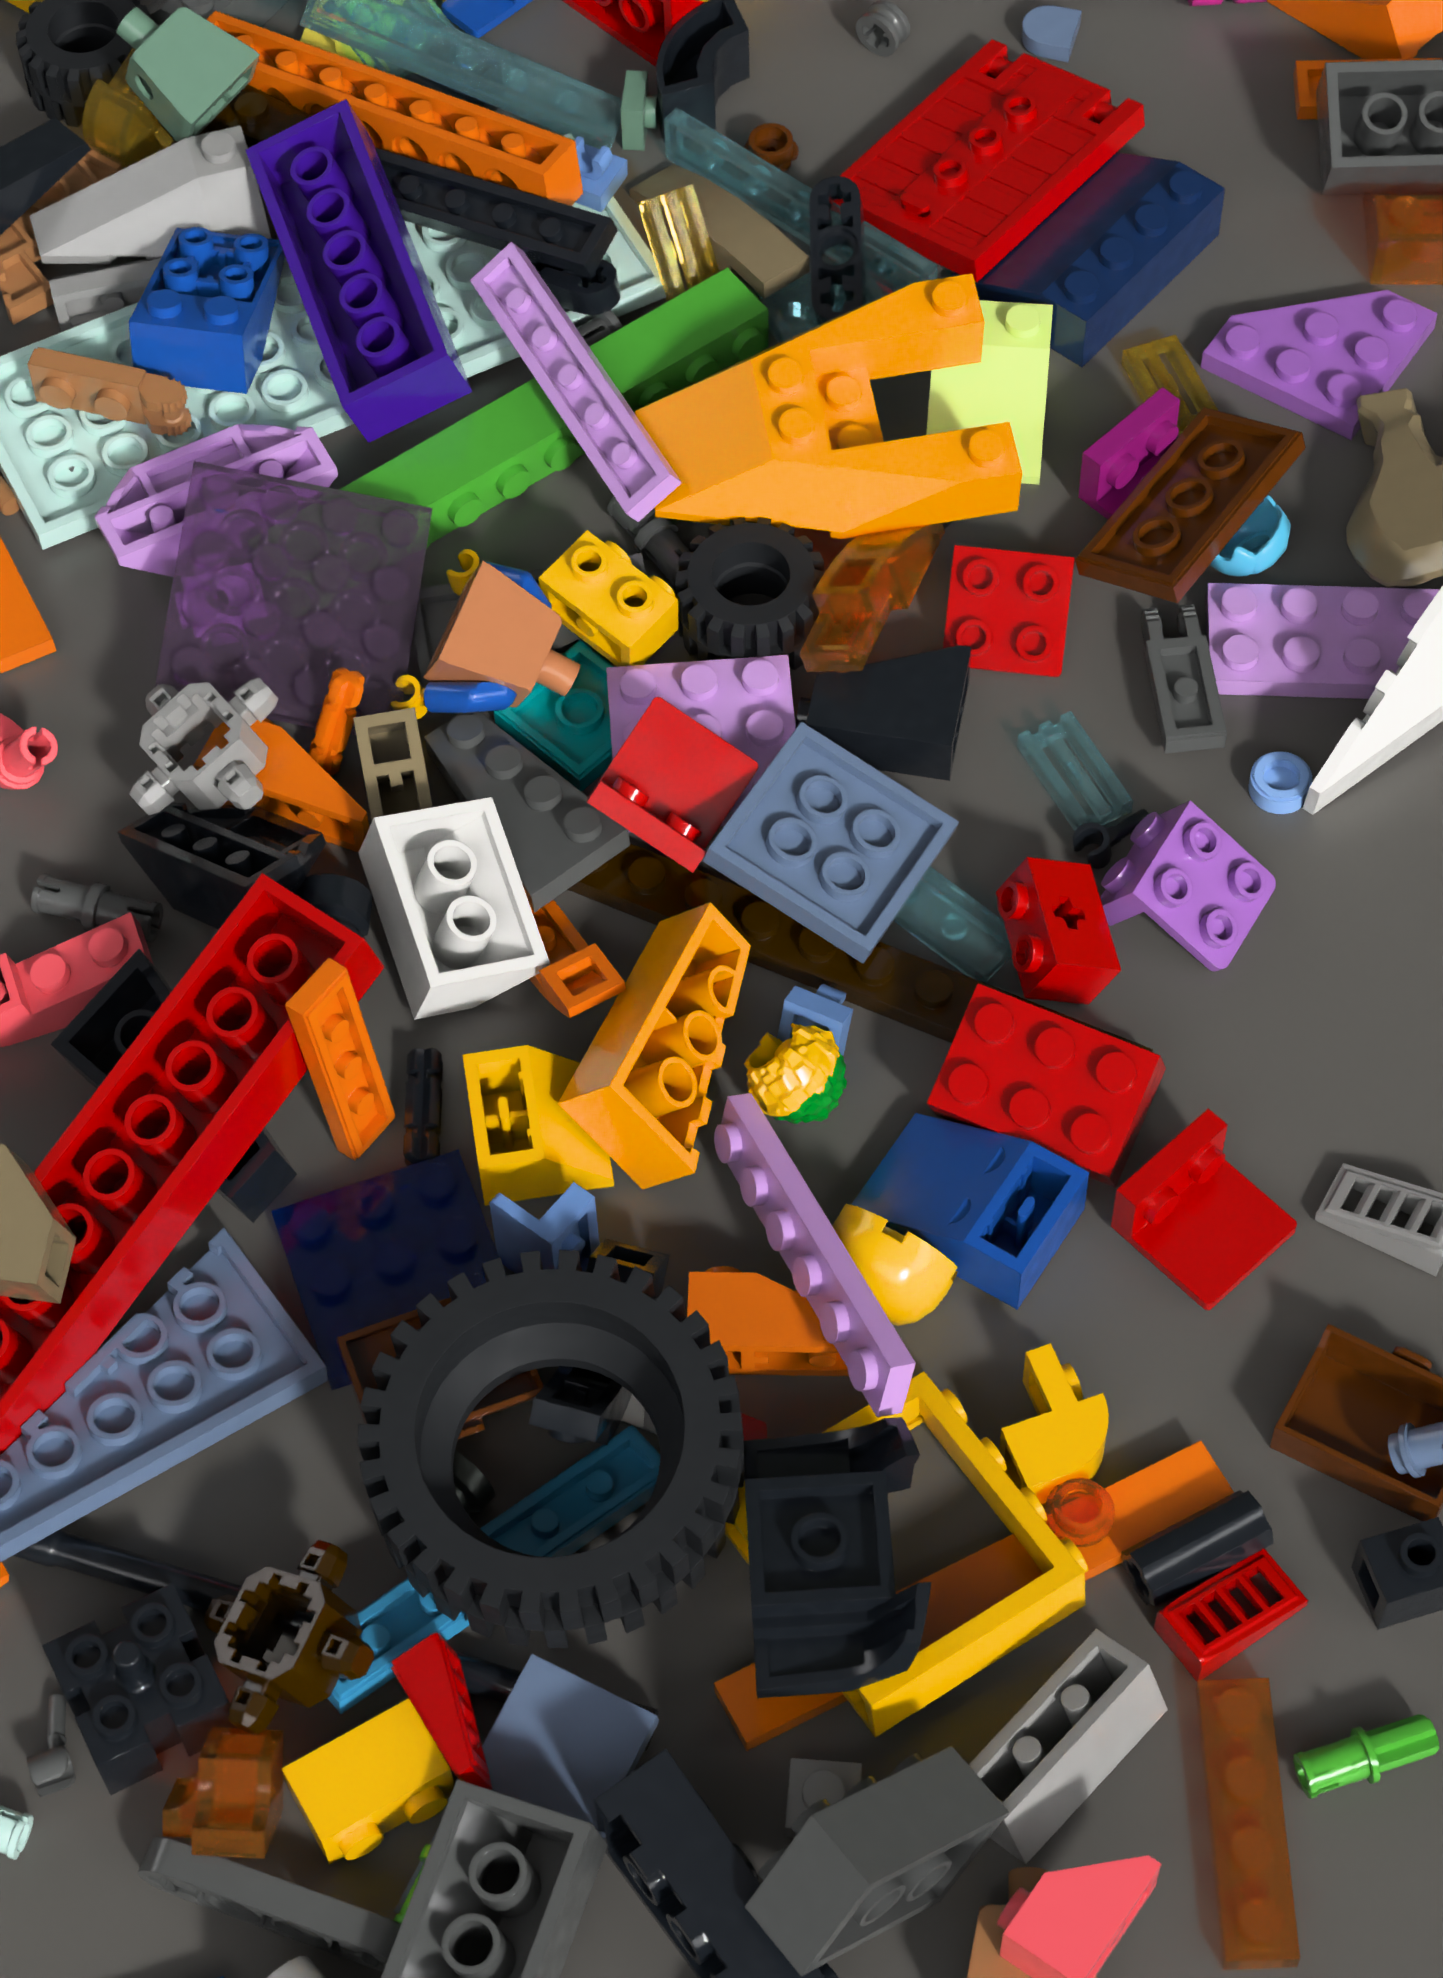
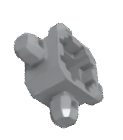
M260 677L248 680L233 693L236 696L229 702L209 682L189 683L180 692L171 685L159 684L147 694L145 699L146 708L152 717L142 725L139 745L157 764V767L151 772L146 770L133 784L129 795L148 815L158 813L174 801L172 796L179 790L199 810L219 809L228 800L236 808L247 810L251 809L262 799L264 794L263 785L256 775L265 768L268 747L250 726L257 720L261 723L275 708L279 698ZM210 722L215 728L224 722L230 728L224 735L229 743L222 749L216 745L202 758L206 764L198 771L192 764L184 771L178 764L185 757L180 749L186 743L191 747L206 734L202 729Z

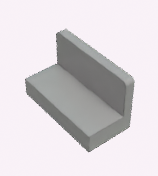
M161 258L149 261L142 259L53 277L49 280V285L61 332L139 302Z

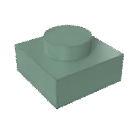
M626 70L620 110L623 150L644 151L647 128H657L658 99L657 95L649 94L648 71Z

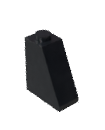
M958 645L817 674L811 698L801 697L796 728L803 722L877 770L950 781L969 687L972 647Z

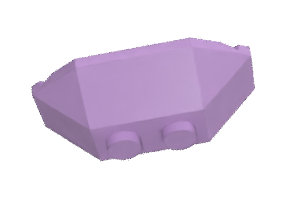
M236 424L131 467L113 490L106 506L101 507L97 512L95 520L119 566L186 579L194 575L193 565L227 558L229 561L248 553V541L315 504L338 476L337 467L313 427L297 426L295 430L275 425Z

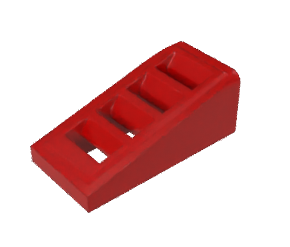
M1264 1548L1191 1589L1158 1611L1154 1630L1197 1683H1199L1307 1606L1308 1599ZM1259 1572L1282 1598L1273 1605L1268 1602L1250 1580ZM1239 1588L1259 1613L1250 1618L1230 1593ZM1219 1602L1238 1626L1229 1631L1210 1607ZM1199 1616L1216 1639L1207 1643L1190 1621Z
M433 1633L391 1661L393 1664L391 1669L455 1776L461 1781L492 1790L490 1774L460 1658L439 1633Z

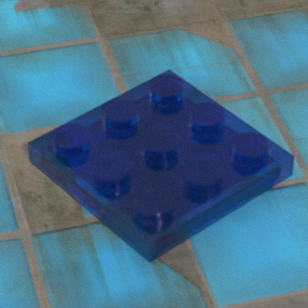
M459 1149L271 1211L320 1358L327 1367V1376L331 1390L351 1384L336 1343L337 1337L417 1309L416 1305L430 1293L438 1301L451 1297L447 1281L462 1272L465 1273L473 1288L485 1284L486 1279L482 1263L499 1258Z

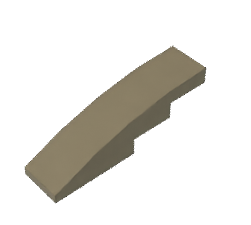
M672 164L629 189L630 198L692 259L698 262L706 257L720 271L728 267L736 277L740 275L764 299L809 273V256L776 226L738 197L701 175Z

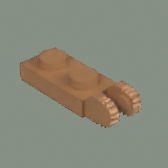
M41 347L34 348L28 361L29 373L37 402L47 403L58 409L70 408L98 414L114 421L126 420L147 424L152 433L159 435L168 434V437L171 435L175 437L179 434L183 435L182 433L188 432V428L191 427V414L189 413V408H185V404H187L186 399H188L185 386L181 385L180 381H175V379L169 380L165 376L146 373L145 369Z

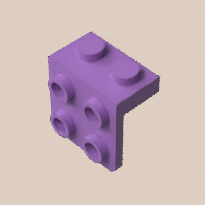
M1191 800L1160 815L1157 812L1148 814L1133 830L1130 840L1134 845L1127 856L1117 861L1102 879L1101 886L1105 888V891L1100 899L1108 925L1112 926L1145 912L1210 971L1215 972L1228 967L1275 890L1276 881L1274 876Z

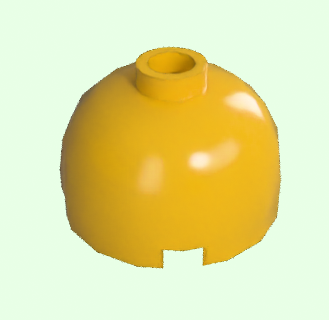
M845 1204L832 1226L890 1322L897 1326L911 1324L934 1311L948 1293L958 1273L956 1271L958 1267L955 1263L909 1231L904 1236L886 1227L887 1219L858 1206Z

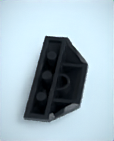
M170 803L160 812L152 815L147 814L117 832L121 843L173 909L217 929H220L262 873L296 894L326 845L322 832L256 806L243 810L236 808L234 805H222L219 809L199 810L198 808L188 809L186 803Z

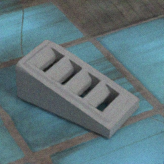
M1343 1163L1314 1220L1436 1277L1443 1264V1193ZM1351 1188L1363 1193L1354 1212L1341 1209ZM1375 1200L1387 1204L1379 1220L1367 1217ZM1399 1211L1411 1215L1405 1228L1392 1225ZM1423 1221L1435 1226L1430 1236L1418 1233Z

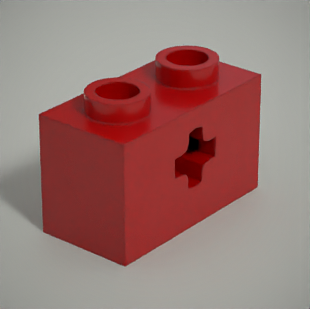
M1026 857L995 892L998 911L1003 918L1012 951V962L1018 972L1025 998L1089 1005L1121 971L1090 864Z

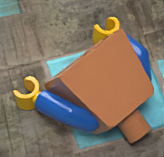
M471 549L462 550L457 557L461 568L465 572L459 573L452 569L446 571L453 592L460 597L423 678L430 682L423 688L414 676H400L395 682L398 690L403 694L414 695L406 702L392 701L390 705L393 710L415 707L417 720L422 718L427 711L431 713L501 711L508 707H518L531 693L535 683L562 696H566L578 675L581 664L551 649L562 625V619L559 614L552 610L551 603L532 574L526 570L493 562L482 561L481 563L476 552Z

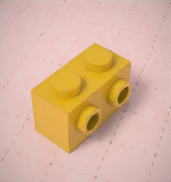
M588 530L538 578L539 587L551 603L552 610L560 615L562 624L617 667L643 665L678 630V599L673 589L658 576L652 575L648 577L632 565L629 556L616 543L612 541L604 543Z
M409 1698L282 1768L289 1791L329 1865L342 1857H345L346 1860H354L368 1854L380 1845L384 1839L383 1834L408 1820L411 1824H417L432 1818L447 1805V1798L450 1797L454 1788L451 1769Z

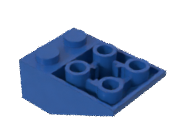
M202 227L176 228L129 320L133 367L145 369L146 373L168 377L169 380L175 379V381H180L181 385L186 387L247 394L262 362L285 260V254L280 241L268 239L259 234L234 235L217 233Z
M915 1113L851 1205L858 1206L887 1219L886 1227L904 1236L909 1231L921 1238L955 1263L958 1267L956 1270L958 1271L957 1277L1018 1310L1084 1211L1089 1172L1033 1141Z

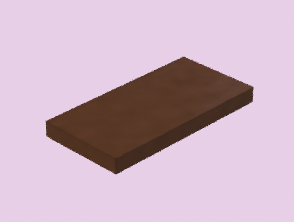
M1203 407L1075 558L1079 575L1179 603L1305 450L1303 433Z

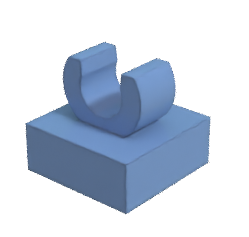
M577 136L574 140L583 194L575 203L602 212L628 176L627 159L612 154L609 147L604 145L601 149L584 144V139Z
M822 984L816 993L794 986L784 999L777 1039L779 1038L784 1042L792 1038V1027L790 1025L792 1023L803 1026L815 1025L824 1031H832L835 1043L839 1047V1052L844 1056L853 1013L852 1008L842 1005L847 993L826 984Z

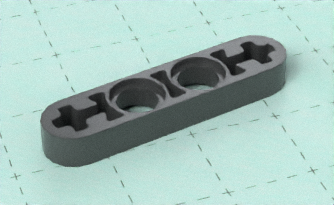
M153 1838L138 1870V1875L143 1880L166 1893L382 1972L401 1926L399 1923L377 1913L169 1838Z

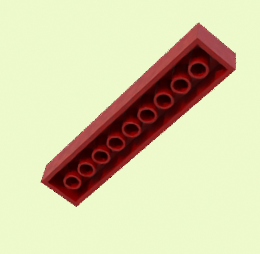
M263 873L34 1171L41 1185L75 1235L76 1242L60 1304L0 1296V1455L22 1435L21 1426L38 1409L44 1413L66 1391L64 1384L96 1353L307 1072L308 1068L285 1004L328 958L347 968L358 1002L385 968L363 937Z

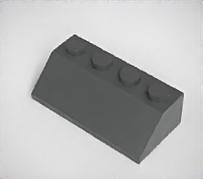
M457 1779L381 1978H560L608 1844L592 1823Z

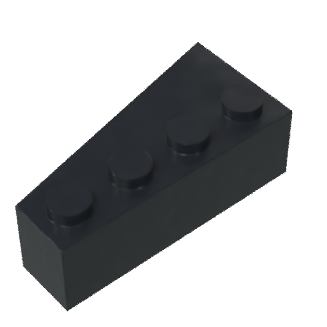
M138 949L51 1045L80 1075L94 1087L98 1088L171 993L172 989L150 960ZM264 1127L216 1192L254 1223L293 1180L297 1173L266 1127Z
M667 1749L661 1751L594 1799L598 1831L608 1844L605 1853L698 1978H839L828 1963L800 1976L745 1908V1905L761 1885L758 1881L756 1870L744 1852L735 1843H731L703 1798L690 1784Z

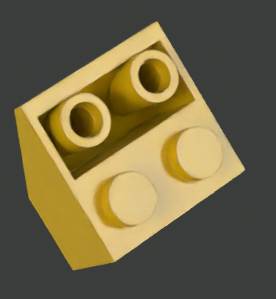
M529 1045L462 1054L485 1206L489 1205V1202L497 1193H502L512 1201H520L563 1194L573 1182L585 1190L614 1186L610 1156L557 1104L580 1062Z

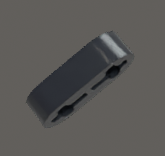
M529 259L562 308L585 315H598L613 309L621 298L617 271L606 260H601L593 277L590 278Z

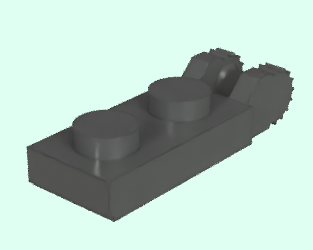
M1194 604L1179 606L1177 628L1181 637L1164 639L1162 621L1157 608L1142 609L1141 626L1145 646L1144 657L1164 754L1225 748L1227 730L1207 637L1206 635H1201Z

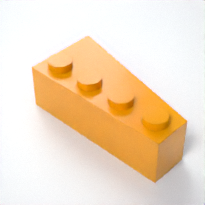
M711 902L658 923L625 982L627 990L618 994L557 1103L642 1190L694 1174L696 1171L700 1152L695 1150L693 1146L698 1127L707 1125L713 1102L706 1097L712 1070L720 1068L722 1065L726 1045L722 1043L721 1033L725 1018L734 1016L751 945Z

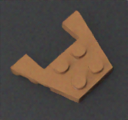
M92 148L0 235V288L8 318L13 325L54 304L49 281L34 264L41 257L30 215L122 170V165Z

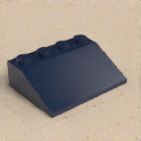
M1116 152L980 281L975 282L978 298L985 301L1053 305L1050 348L1078 366L1083 367L1219 235L1225 188L1180 161ZM954 272L950 277L958 276L960 274Z

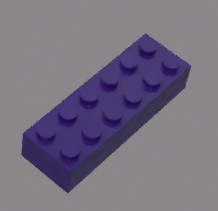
M347 99L246 149V154L341 405L367 442L370 443L473 392L373 141Z

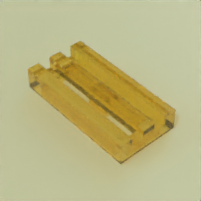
M693 184L637 202L667 302L685 292L677 261L681 263L688 289L719 272ZM662 206L664 207L673 239L671 241L660 209Z
M1175 334L1123 350L1121 364L1143 403L1155 394L1158 388L1142 359H1144L1159 388L1164 387L1180 399L1177 421L1179 429L1178 438L1197 414H1191L1179 392L1177 383L1172 374L1168 373L1159 354L1165 353L1198 413L1203 407L1217 411L1218 409Z

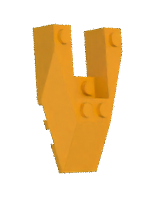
M973 274L914 282L793 336L636 410L635 415L682 482L654 508L655 517L710 524L720 523L730 526V520L745 518L746 522L757 523L758 518L771 519V526L777 528L785 523L791 527L829 531L830 538L846 539L1018 511L1022 469L1010 422L884 442L870 384L872 379L981 362L985 321Z

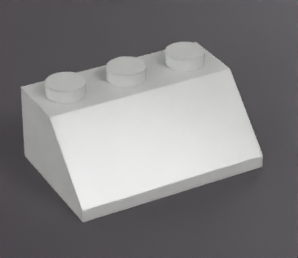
M492 797L373 818L358 853L414 1020L474 1008L539 974L540 969L550 965Z

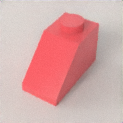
M1146 1855L1044 1873L1031 1893L1020 1887L1001 1913L997 1925L1005 1931L1002 1936L1000 1956L1031 1978H1095L1154 1890L1161 1863Z

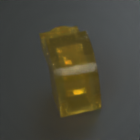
M132 48L109 84L97 78L87 98L82 120L83 137L88 146L95 152L121 165L122 169L169 147L173 142V139L157 122L158 119L129 87L125 79L130 57L136 51L134 48Z

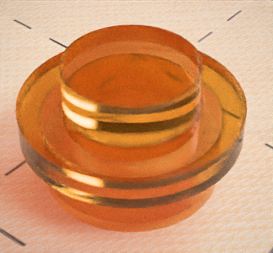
M1074 1478L1057 1485L1049 1494L1045 1505L1046 1524L1059 1540L1067 1537L1077 1547H1088L1099 1543L1109 1534L1114 1523L1115 1507L1111 1496L1101 1485L1090 1479Z

